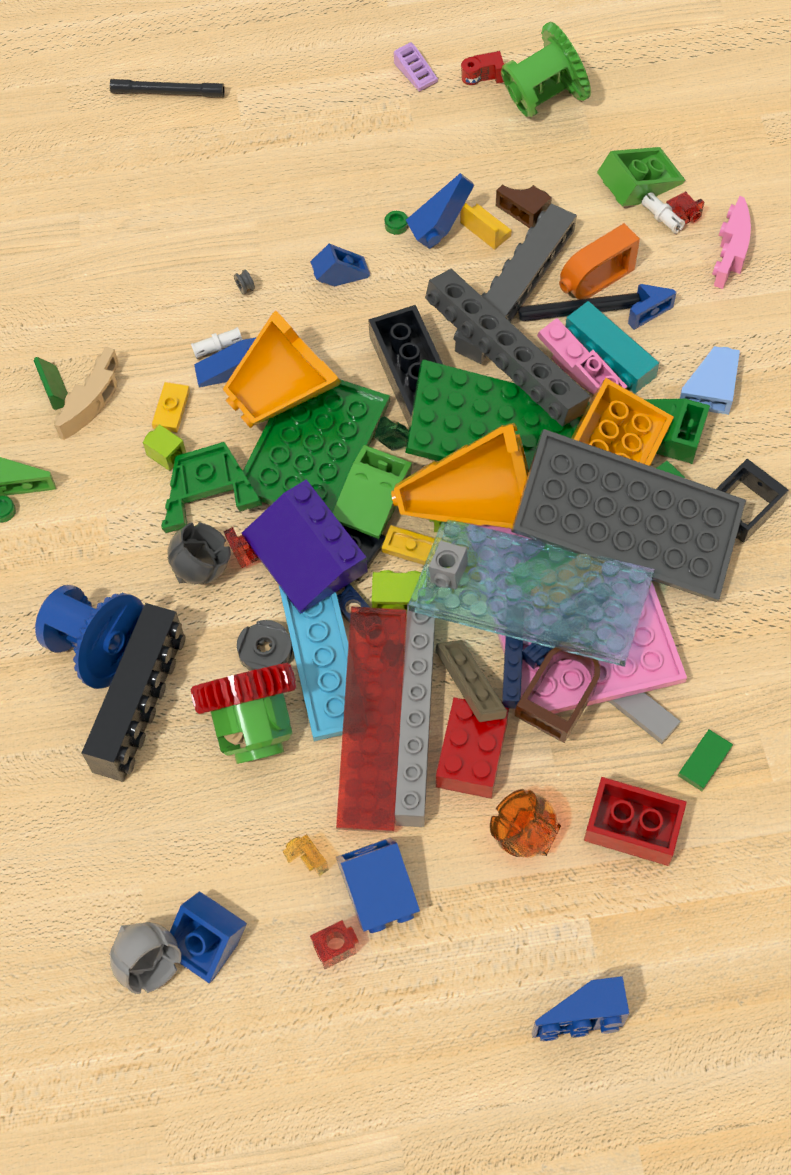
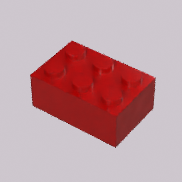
M453 697L436 773V788L492 799L508 723L509 708H506V717L503 719L479 722L465 699Z
M601 777L584 841L669 866L674 855L687 801Z

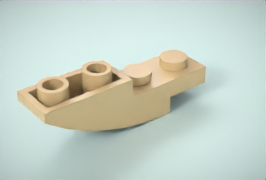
M105 347L102 354L97 356L95 367L91 375L86 377L84 386L75 384L72 392L67 394L65 405L61 413L56 415L54 426L60 439L65 440L85 427L99 414L118 387L114 372L119 364L115 349Z

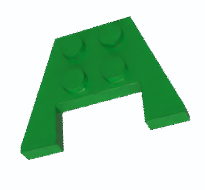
M225 442L175 457L170 481L171 493L170 498L166 501L165 509L167 512L165 520H162L161 527L165 533L182 529L187 525L185 503L233 489L236 507L239 512L262 506L261 500Z

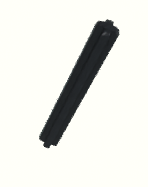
M628 293L521 306L518 309V316L520 321L569 316L587 301L600 312L627 309L639 302L640 296L639 293Z

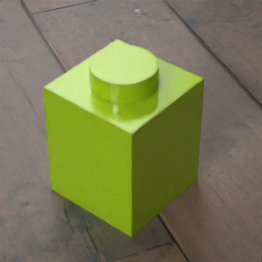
M160 424L154 431H150L143 441L146 455L169 471L174 467L175 457L186 453L183 440Z

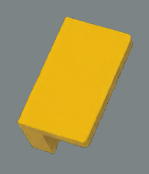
M465 203L461 209L460 223L494 250L511 237L512 230L479 204L470 207Z

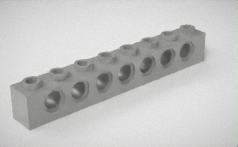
M408 604L395 804L396 826L424 827L435 605Z

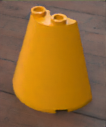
M275 311L227 381L223 391L229 396L226 402L235 411L240 408L244 413L241 416L242 420L252 428L254 425L256 426L337 387L342 382L303 342L285 319Z

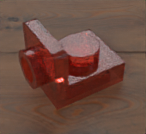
M686 191L666 201L672 207V211L685 221V225L690 222H696L702 216L705 203L702 198L694 201Z
M233 527L224 531L225 537L241 568L260 560L246 542L243 534L237 536Z

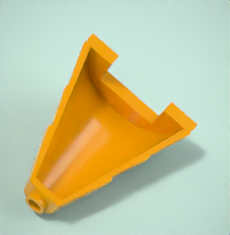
M516 424L502 425L470 445H464L438 462L433 461L397 483L394 490L391 491L394 506H398L399 512L402 515L443 522L452 520L480 526L491 525L512 529L529 473L520 434H515V431H518Z

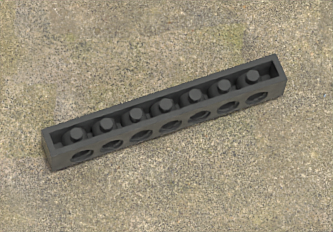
M452 268L429 280L425 296L429 304L434 306L499 369L508 375L516 385L523 389L534 402L539 404L551 418L555 419L563 427L585 413L590 395Z

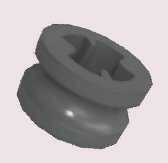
M246 269L242 270L240 275L238 273L234 274V280L242 294H246L248 289H255L254 282Z

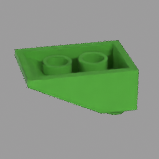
M660 147L610 151L597 171L603 183L610 189L616 201L622 206L639 205L645 196L651 199L648 193L652 192L655 196H658L685 182L684 177Z

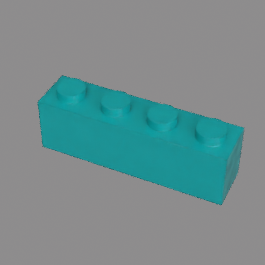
M589 301L566 318L565 327L589 353L594 350L634 394L657 377L659 362Z

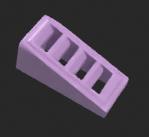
M412 42L394 51V64L418 91L438 82V78ZM426 75V77H424L423 79L418 80V78Z

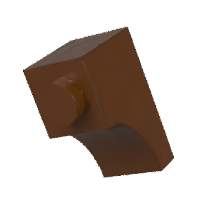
M502 184L496 190V207L528 228L535 227L540 213L546 211L552 201V197L547 192L540 190L534 185L528 189L520 190L512 189Z

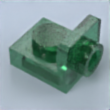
M384 416L379 420L374 438L391 451L406 447L409 430L405 425L399 422L393 423Z

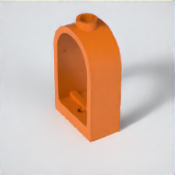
M623 223L576 252L564 265L560 274V288L566 294L571 292L577 299H587L635 270L640 238Z

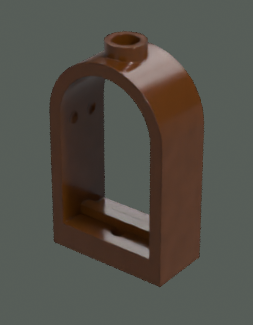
M564 643L554 647L545 657L516 705L515 717L565 743L597 687L600 677V664L593 653L594 650L585 643ZM571 659L580 662L588 669L591 675V682L567 721L530 700L550 667L560 660Z

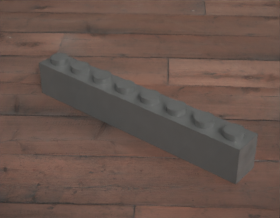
M551 203L546 211L540 213L535 227L529 228L525 241L517 245L512 259H507L500 276L494 277L490 290L481 295L509 322L515 317L519 307L524 304L573 234L577 218L576 214ZM456 330L453 338L456 341L455 352L482 364L487 356L465 337L461 331Z

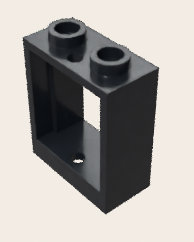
M746 459L716 488L730 494L742 482L769 503L748 525L740 521L736 538L743 543L784 503L789 491L749 459Z

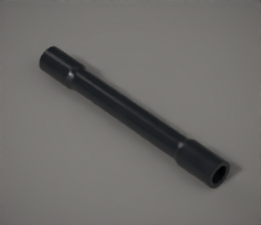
M110 79L111 93L201 95L203 97L224 98L225 94L224 83L199 84Z

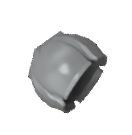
M151 922L121 925L109 954L110 966L114 977L122 986L135 994H140L141 989L150 993L163 986L177 971L174 963L181 962V952L174 936L163 926Z

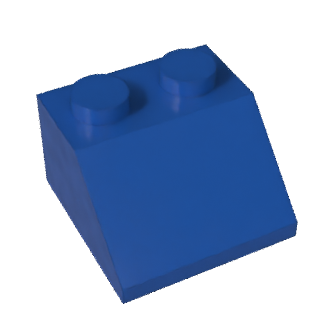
M199 891L181 904L170 930L181 952L180 964L207 983H211L237 947L247 923Z

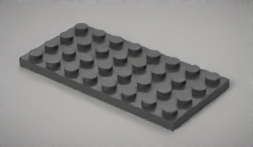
M543 429L538 440L511 532L717 602L722 592L746 500Z

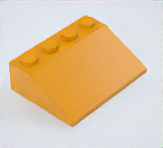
M605 378L594 393L571 439L650 466L672 422L673 416Z

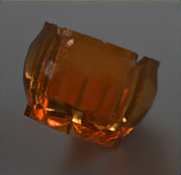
M520 789L512 792L496 807L499 813L498 816L491 817V835L495 838L498 846L512 856L531 858L537 855L547 856L561 827L553 806L541 794L534 793L531 790L525 791Z

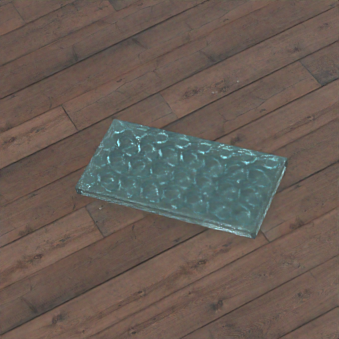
M448 520L447 522L442 521L409 601L408 608L409 611L550 648L555 647L565 652L625 667L655 569L602 556L595 558L587 554L566 551L533 539ZM440 541L467 548L468 564L457 590L449 587L442 588L430 582L429 565Z

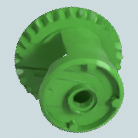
M551 21L542 28L543 49L518 64L510 60L501 69L504 84L518 109L526 117L530 118L538 113L535 107L565 89L572 93L573 97L577 98V100L584 101L591 96L590 82L578 53L561 28Z

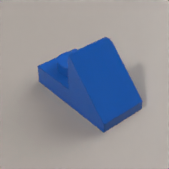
M639 284L637 293H639L640 301L631 307L628 324L635 330L672 309L677 292L674 289Z

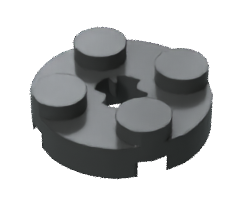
M260 620L256 622L257 624L251 627L247 626L241 631L237 639V651L241 664L249 671L289 661L292 654V643L289 634L281 624L272 620ZM269 642V647H271L269 651L261 652L260 649H257L258 645Z

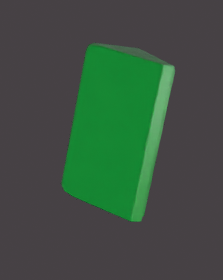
M35 357L33 361L54 410L63 408L68 392L58 368L46 360Z

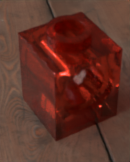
M343 920L310 935L311 943L324 970L357 954L355 944L359 943L352 926L346 928ZM333 938H341L344 941L343 946L339 949H331L328 947V943Z

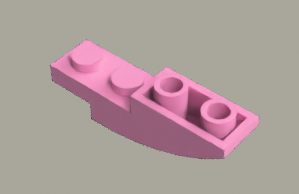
M739 196L736 205L731 204L727 214L729 221L728 223L723 222L719 232V236L722 237L720 247L723 248L720 257H723L722 262H716L712 275L716 276L714 286L721 289L724 288L731 271L741 273L749 246L751 232L750 214L745 198Z
M558 318L539 331L537 337L553 353L551 359L591 394L594 395L605 378L625 389L628 387L594 350L589 353Z

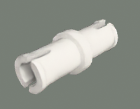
M648 193L651 199L645 196L642 200V205L654 214V218L658 222H663L673 233L679 232L676 227L681 231L685 221L672 211V207L669 204H664L654 193Z
M238 327L233 330L218 335L216 333L211 334L212 337L191 343L196 359L207 354L219 352L243 339Z

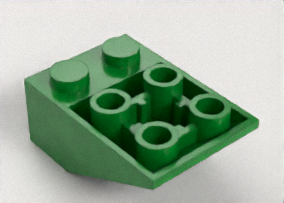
M685 398L644 399L673 416L672 422L656 454L693 464L710 405Z

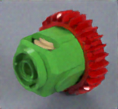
M289 663L235 674L201 683L191 688V698L195 711L198 714L211 712L220 751L227 756L234 754L237 764L284 752L282 742L288 741L293 734L283 694L294 691L296 688L294 672Z

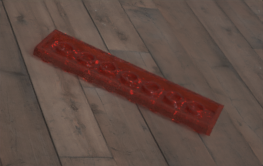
M351 606L337 830L394 833L407 610Z

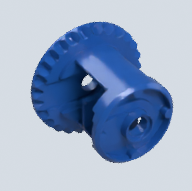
M63 585L54 590L42 603L36 617V638L42 647L55 653L65 652L74 647V652L76 653L73 661L76 663L74 669L77 672L78 678L82 680V683L91 688L103 689L109 687L144 605L136 596L122 592L106 597L104 602L98 603L95 609L80 588L74 585Z

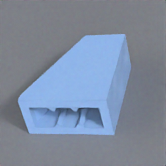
M714 346L682 387L679 399L685 398L710 405L709 412L729 415L733 402L740 350Z

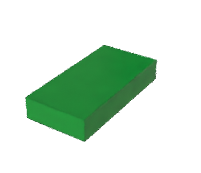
M708 729L680 770L678 777L703 791L731 750L733 744Z

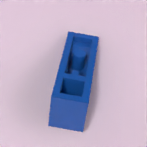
M461 173L458 174L406 219L418 242L431 249L449 233L475 186L471 180Z
M256 337L240 340L194 364L199 388L227 382Z

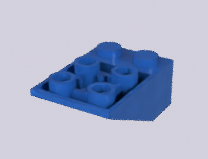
M623 976L596 979L588 982L535 1020L532 1038L540 1037V1041H552L558 1039L560 1034L570 1033L571 1037L577 1038L589 1035V1031L601 1029L602 1034L620 1031L619 1027L624 1026L629 1016Z

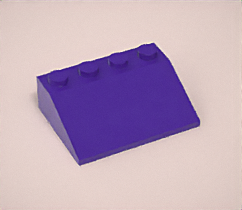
M307 479L284 492L242 532L243 538L300 614L368 572L367 557Z

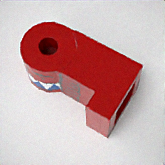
M496 51L465 58L461 63L463 83L466 85H476L481 81L495 79L496 84L503 83L501 69L504 62L501 52Z

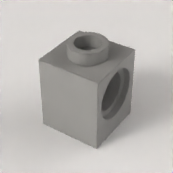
M440 541L429 565L430 582L442 588L449 587L457 590L468 564L467 548Z

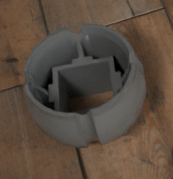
M201 522L195 526L193 523H189L178 530L171 538L167 550V558L179 584H207L219 578L225 571L231 556V550L229 546H224L226 542L225 537L212 526Z

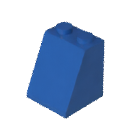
M387 838L336 856L363 931L369 930L370 933L379 932L387 928L386 923L395 920L398 923L409 921L414 918V913L420 911L398 844L392 838Z

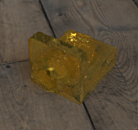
M307 834L301 838L295 837L286 844L283 854L288 863L302 855L300 858L309 871L314 869L321 876L329 870L327 861Z

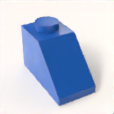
M330 243L310 261L316 280L334 287L366 279L370 276L364 256Z

